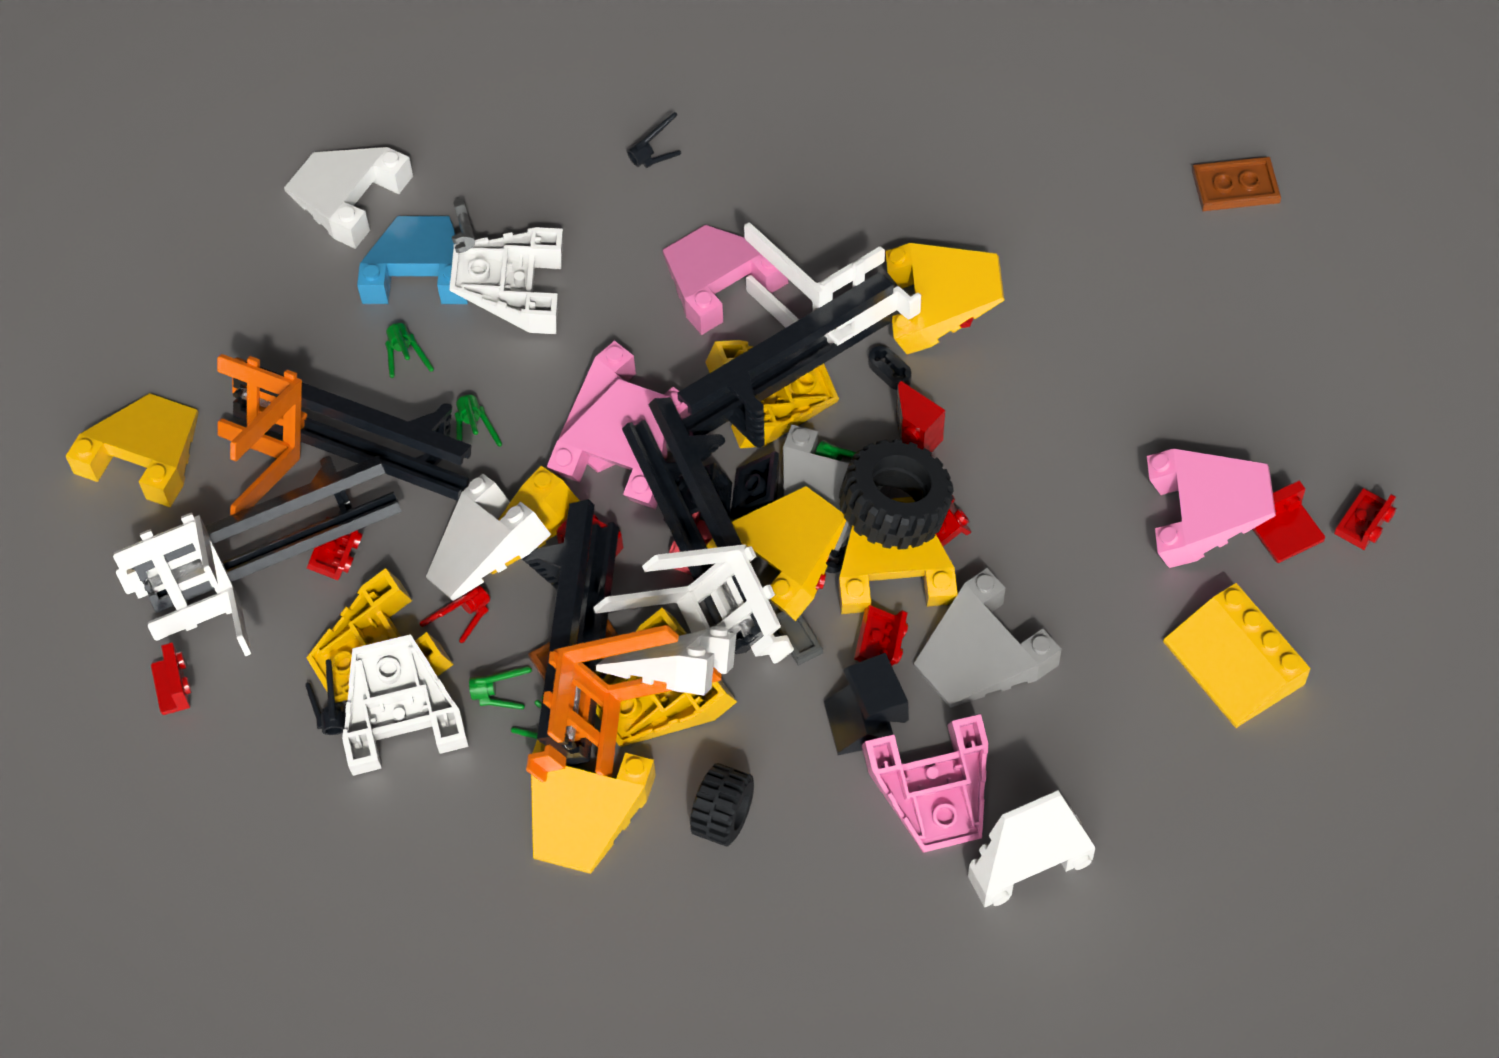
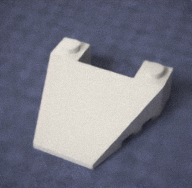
M388 147L313 152L284 189L304 210H307L319 225L322 224L328 230L329 235L335 240L356 249L370 231L366 212L355 207L356 202L372 183L400 194L412 179L413 173L409 157Z
M535 227L528 229V232L513 235L511 232L503 234L502 238L488 240V237L475 240V245L463 253H456L455 246L458 244H454L450 279L451 292L529 333L556 334L558 294L533 292L535 268L561 269L563 229Z
M484 474L473 479L469 486L462 491L426 575V578L452 601L484 582L482 577L495 569L498 573L506 569L505 563L519 555L521 558L529 555L551 535L534 511L522 502L509 509L500 521L497 520L510 501L497 484Z
M714 626L710 629L681 635L678 638V642L606 657L596 665V671L626 679L630 678V675L643 677L642 683L652 685L654 680L667 683L666 689L705 695L712 688L713 667L723 674H727L733 668L736 633L728 632V629L725 627Z
M411 634L353 648L348 702L346 703L345 728L343 729L342 738L348 766L353 776L382 769L376 740L433 727L440 754L469 747L457 705L451 699Z
M1056 791L1003 814L989 834L990 844L988 846L983 844L979 849L982 856L979 859H973L969 864L968 878L984 908L992 904L998 906L1008 901L1010 896H1012L1014 883L1061 863L1065 871L1073 868L1076 870L1085 868L1093 860L1095 846L1078 816L1069 807L1061 793Z

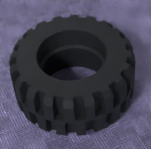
M896 439L892 440V442L880 440L876 442V445L870 443L864 446L863 449L854 454L849 462L839 490V505L842 513L845 514L844 518L850 526H854V531L858 535L866 536L867 541L873 544L875 542L883 544L882 547L890 549L892 546H896L897 549H908L909 545L914 548L923 545L924 542H929L940 531L953 500V484L950 481L951 477L947 469L942 468L943 463L937 457L934 459L930 451L925 448L922 450L917 447V444L912 442L905 444L902 443V440ZM891 486L901 489L909 494L915 502L895 501L885 496L877 487Z

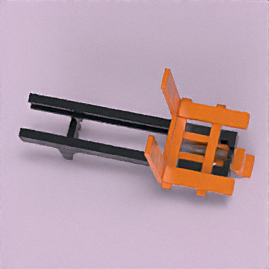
M224 354L218 356V372L232 377V393L236 398L233 401V417L247 421V427L225 419L218 421V436L231 441L230 459L238 461L249 449L277 458L232 503L230 516L255 506L300 460V442L356 463L378 455L385 474L456 501L459 500L462 491L469 486L468 477L436 466L442 459L461 466L463 458L469 459L471 456L472 445L449 436L451 429V404L444 403L433 413L406 421L303 383L302 379L297 378V373L286 370L284 375L260 367V359L249 356L247 360L238 357L232 358ZM301 407L425 452V454L414 458L307 418V413L301 411ZM268 430L283 435V441L265 435Z
M589 499L569 504L564 543L533 550L529 555L522 558L525 563L529 564L532 569L557 589L537 740L545 745V750L528 754L526 771L540 782H546L548 772L565 769L566 763L573 765L589 762L592 743L598 747L596 773L612 778L621 702L673 691L666 689L667 683L654 680V684L650 685L642 683L643 678L608 685L600 678L601 672L596 671V665L605 657L678 642L679 635L669 626L664 625L605 638L608 612L595 613L593 607L605 597L611 596L619 527L614 522L608 523V527L601 528L598 524L592 525L595 504ZM713 667L712 682L721 681L722 674ZM597 703L603 707L600 732L594 728Z

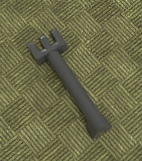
M457 199L453 203L462 233L452 236V241L454 244L461 243L455 246L456 253H463L475 245V239L464 200Z

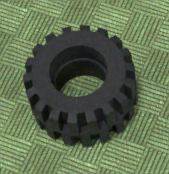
M720 763L714 764L703 778L693 803L690 817L692 834L728 847L739 835L747 818L754 793L753 775Z

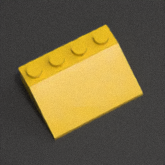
M1237 583L1211 598L1163 640L1164 644L1235 728L1305 685L1311 669Z

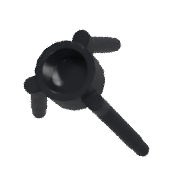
M676 112L666 118L643 140L627 150L628 157L636 167L643 164L645 168H648L655 163L681 155V151L678 150L651 158L654 151L649 144L654 137L677 117Z
M327 659L328 707L323 709L322 714L311 684L307 682L305 687L316 717L317 729H322V733L325 735H338L343 733L345 728V711L348 700L345 701L343 712L341 707L335 706L332 662L330 659Z

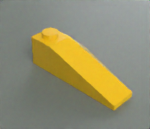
M540 466L521 486L498 520L500 521L509 509L522 502L534 511L551 534L538 546L540 548L546 544L548 539L557 535L556 530L568 517L569 504L578 502L579 499L562 479L543 466ZM519 555L505 563L506 566L516 562L521 557ZM495 569L494 571H492V572H490V573H491V574H495V573L497 572V570Z

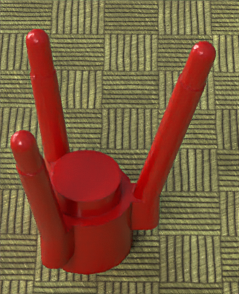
M478 585L421 621L420 626L424 627L437 618L443 617L457 607L462 606L469 614L476 612V615L459 639L460 643H464L481 617L489 611L485 605L490 602V597Z

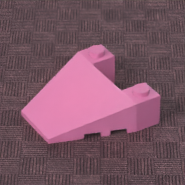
M704 225L663 249V255L676 285L685 316L701 335L723 323L722 302L715 294L746 275H752L770 293L788 284V278L749 244L744 237L708 225Z
M613 341L595 357L559 438L618 379L627 382L636 374L634 355L616 341ZM672 387L664 395L672 399L681 420L691 414L688 412V406L684 402L680 403L678 401L677 392L679 391ZM590 456L587 463L597 473L615 465Z
M618 379L559 438L547 468L557 475L577 482L581 481L590 456L632 470L623 495L630 501L656 510L658 504L622 428L627 423L637 425L642 420H646L666 461L667 443L648 404L655 398L670 397Z
M1170 449L1147 456L1149 480L1160 495L1179 491L1182 521L1155 528L1158 554L1169 568L1198 561L1205 557V552L1217 545L1222 547L1228 543L1227 540L1240 532L1244 534L1276 516L1268 464L1179 449Z
M981 714L954 720L947 725L954 750L953 753L902 764L895 735L865 741L862 744L870 777L923 853L982 838L988 740Z

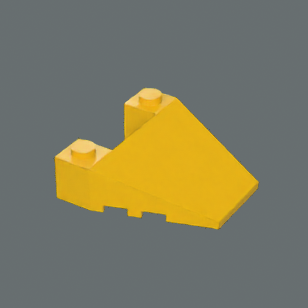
M908 243L885 251L887 272L901 289L914 285L915 294H921V312L909 320L902 314L892 316L894 339L907 355L934 346L939 342L938 338L949 331L956 332L961 328L960 324L971 317H974V319L978 318L1004 301L1000 260L996 253Z
M742 340L716 341L705 362L709 373L754 346H748V342ZM824 363L761 401L764 405V446L789 432L791 425L799 426L838 402L839 397ZM732 424L731 428L739 448L755 447Z
M149 393L80 433L66 454V459L74 474L96 482L99 481L113 457L146 467L147 469L139 480L145 498L171 508L184 486L185 468L190 457V443L193 442L199 412L197 409Z
M807 486L732 521L742 545L752 546L755 554L780 572L771 584L775 595L769 600L795 621L814 599L817 592L816 585L821 574L824 575L828 566L826 564L831 550L835 549L846 523L845 514ZM713 538L707 544L708 549L717 548Z
M912 497L892 498L899 502H915ZM852 525L839 577L838 588L841 614L864 612L865 608L871 605L869 581L923 576L927 607L951 605L956 596H958L955 568L936 534L929 542H924L923 545L912 548L909 545L908 549H897L896 546H892L889 549L882 547L883 544L878 542L873 544L867 541V537L858 535Z
M386 568L362 585L357 592L359 594L349 608H344L340 614L342 617L332 630L330 628L306 657L326 691V660H331L335 703L348 700L353 648L402 637L390 617L413 600L400 580ZM426 632L415 640L437 677L454 665L441 644L429 633Z
M663 607L636 630L641 631L667 625L679 636L687 634L675 617ZM607 674L603 681L608 685L642 679L643 677L630 675V678L626 679ZM722 680L712 682V688L705 695L668 691L624 700L620 704L616 742L620 747L715 721L736 704L737 701ZM597 703L596 714L602 721L603 707Z
M537 740L532 753L543 752L545 745ZM625 753L616 779L567 766L568 763H566L565 769L548 772L546 782H540L531 775L533 858L591 874L614 845L613 842L617 836L631 823L630 820L634 814L647 802L656 776L654 760Z

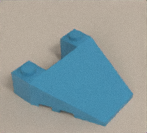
M397 216L360 263L357 286L362 304H389L392 276H438L437 287L441 304H468V300L450 291L454 250L452 236L456 235L450 217Z

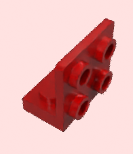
M1300 480L1273 493L1276 516L1253 528V531L1277 563L1285 561L1325 540V535L1302 505L1306 488Z

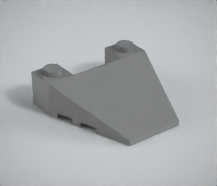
M791 425L783 446L784 496L807 486L841 511L839 490L849 463L815 455L818 447V431ZM878 486L877 488L885 496H888L892 487ZM847 521L834 549L836 551L843 548L849 541L852 525L850 526Z
M988 568L964 583L958 596H956L914 662L916 670L949 707L983 698L985 694L1000 689L1001 691L1009 690L1011 686L1026 681L1027 684L1035 682L1059 666L1062 649L1044 629H1041L1020 644L992 614L993 611L1004 604L1005 587Z

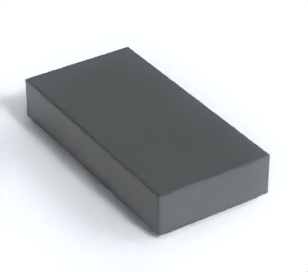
M783 611L776 613L781 623L777 633L779 636H788L794 648L790 654L797 665L823 654V647L802 614L795 621Z

